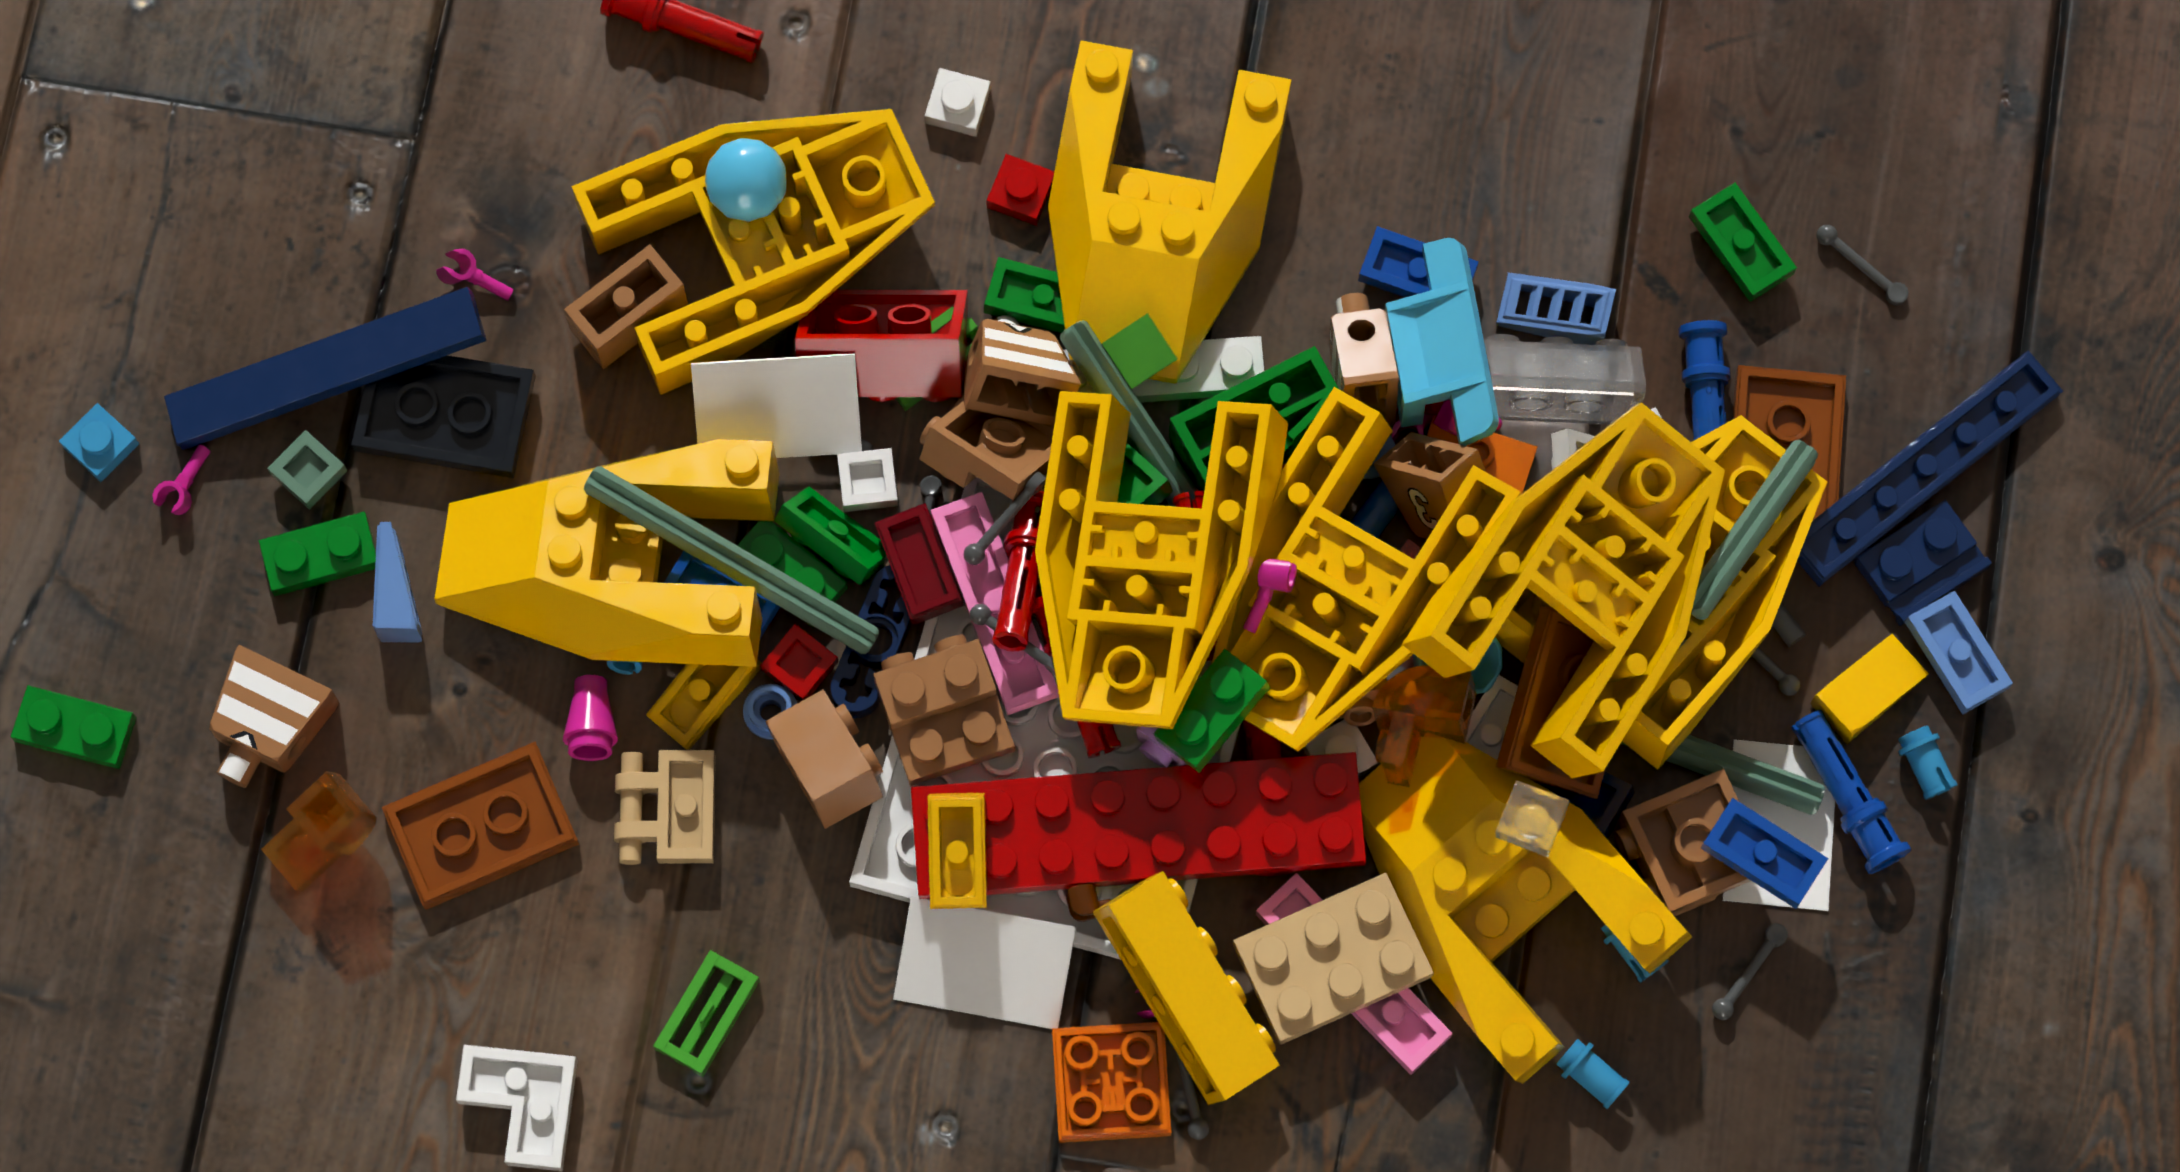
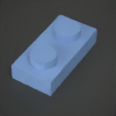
M1955 591L1911 614L1905 620V624L1962 715L2003 693L2012 686V680Z

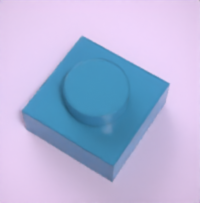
M98 403L59 440L61 446L100 482L139 445L137 439Z

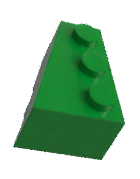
M1313 346L1171 417L1169 439L1197 489L1205 491L1218 401L1271 404L1288 422L1283 464H1285L1334 387L1338 388L1317 348Z

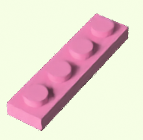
M979 492L930 510L933 523L969 617L973 606L984 604L990 608L991 615L998 619L1002 589L1009 562L999 535L986 548L985 558L980 564L970 565L963 556L965 548L969 544H976L994 524L983 493ZM1019 589V594H1018V599H1017V605H1018V600H1019V595H1020V589ZM1031 620L1028 641L1043 651ZM972 622L1007 716L1059 697L1058 687L1053 674L1043 664L1023 650L1011 652L998 648L992 641L995 631L987 625H977Z
M1296 873L1256 910L1255 915L1265 925H1268L1323 899ZM1409 988L1351 1013L1410 1075L1443 1046L1453 1034Z

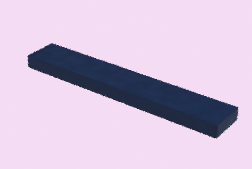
M465 287L168 394L164 398L176 443L182 450L480 344L487 341L474 294L469 287Z
M2027 350L1815 518L1811 523L1797 562L1817 586L1820 587L2056 399L2063 390L2030 351Z

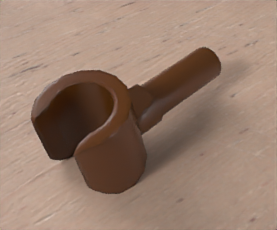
M1092 883L1071 887L1066 894L1070 915L1079 922L1095 919L1093 911L1111 901V899L1099 901L1095 884Z

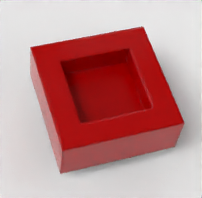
M1006 154L986 200L987 208L1037 226L1051 192L1055 171Z
M794 624L761 663L760 667L762 672L779 685L788 689L798 700L803 701L814 693L839 663L838 656L798 625Z

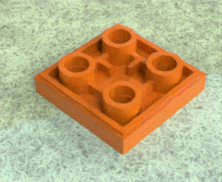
M1159 1022L1052 1028L1059 1143L1171 1136L1165 1032Z

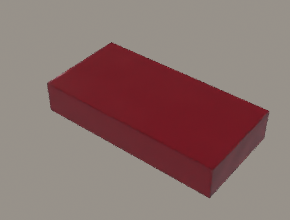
M926 503L875 522L913 625L965 606Z

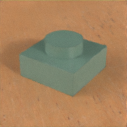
M306 430L267 468L270 475L309 510L347 472L345 465Z

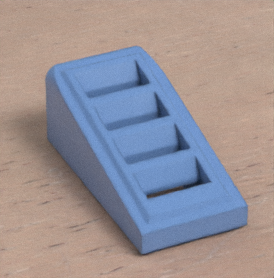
M1508 272L1496 326L1601 350L1616 289L1595 284ZM1520 290L1531 293L1526 315L1515 314ZM1541 295L1552 298L1547 318L1536 317ZM1562 301L1573 303L1569 321L1558 320ZM1584 305L1594 308L1591 324L1580 323Z
M380 522V525H377L373 628L381 642L418 643L422 642L421 636L423 633L401 543L391 522Z

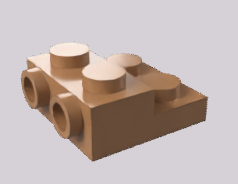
M962 395L950 412L942 418L935 416L924 428L920 436V444L923 445L919 460L962 488L978 477L989 484L994 490L1014 500L1024 490L1025 485L1035 473L1047 474L1054 426L965 409L964 395Z
M954 635L937 642L933 646L936 653L915 660L911 652L896 654L881 662L882 671L873 673L875 686L910 786L1015 751V745L997 697V689L979 639L967 642L965 635Z
M1724 769L1622 811L1618 821L1621 829L1614 831L1615 841L1623 858L1627 862L1636 859L1645 878L1643 879L1644 882L1675 917L1715 900L1719 894L1751 881L1700 849L1731 799L1734 798L1739 801Z

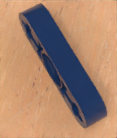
M890 565L882 568L875 575L858 617L878 628L887 630L892 636L891 647L883 654L872 655L869 653L860 654L846 645L831 682V694L835 707L844 703L852 718L866 717L878 707L880 698L874 682L873 673L875 672L870 668L880 669L882 668V661L893 655L900 654L912 624L902 597L897 599L892 611L894 619H902L900 624H896L888 616L882 615L888 604L887 591L883 587L885 585L894 587L896 584V579ZM873 609H877L881 614H871ZM856 658L860 663L869 667L864 684L865 690L870 695L868 698L859 696L855 703H849L847 691L842 687L844 684L853 686L856 683L860 673V666L855 663L851 664L852 659Z

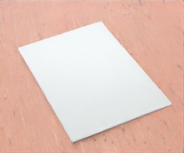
M855 353L691 363L697 444L717 439L773 441L776 458L837 455L862 451Z
M1734 739L1733 751L1818 782L1825 787L1824 797L1818 811L1810 815L1732 786L1740 803L1829 858L1797 907L1828 911L1835 800L1832 794L1828 791L1803 746ZM1752 881L1723 893V901L1792 907Z
M911 896L893 1000L1049 1029L1058 1028L1076 927L977 908L930 909V900Z

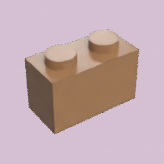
M649 244L567 306L564 312L571 332L604 370L638 344L634 327L688 305L684 284Z
M824 689L765 721L779 753L824 829L883 798L875 778L883 773L876 755L868 743L858 747L852 736L858 734L859 730L844 703L835 708Z

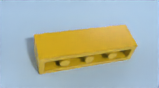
M1164 871L1131 887L1093 911L1207 1104L1210 1105L1227 1100L1280 1065L1273 1055L1276 1048L1272 1037L1261 1024L1254 1023L1244 1006L1247 999L1242 987L1231 975H1225L1215 956H1217L1218 951L1213 939L1204 928H1197L1186 910L1189 903L1185 892L1174 879H1168Z

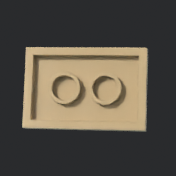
M1386 872L1233 940L1234 949L1279 1045L1430 979L1434 974Z

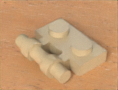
M659 750L658 772H643V754L640 752H624L621 754V773L615 775V793L620 794V822L614 824V841L619 843L620 864H641L642 843L657 842L658 864L714 863L716 763L714 750ZM647 793H658L657 821H642V798Z

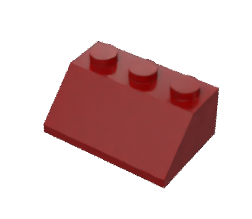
M836 290L808 315L799 320L795 336L796 357L855 353L858 397H868L873 401L885 402L894 400L897 397H922L927 401L941 402L951 397H962L967 347L968 290ZM953 306L952 319L932 334L931 321Z

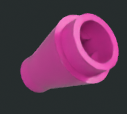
M583 675L574 680V694L563 735V742L568 746V754L572 758L583 761L606 759L612 755V746L618 742L607 692V679L602 676Z

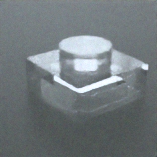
M1516 780L1496 828L1495 837L1549 857L1569 808V800Z

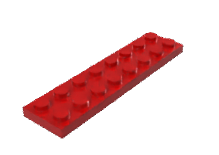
M1356 752L1209 763L1205 765L1200 773L1191 766L1184 765L1167 768L1158 767L911 787L919 899L930 900L928 795L941 793H985L987 895L1062 890L1091 883L1095 884V887L1138 884L1164 871L1168 879L1172 878L1176 881L1366 865Z

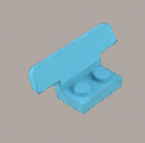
M1444 238L1424 243L1422 247L1430 291L1388 302L1385 304V312L1399 376L1397 408L1401 427L1423 424L1425 405L1450 399L1458 443L1467 446L1492 435L1498 427L1499 416L1467 250L1457 240Z

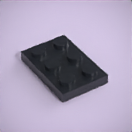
M446 355L366 384L363 390L351 446L355 452L514 478L536 378L535 372L532 369Z

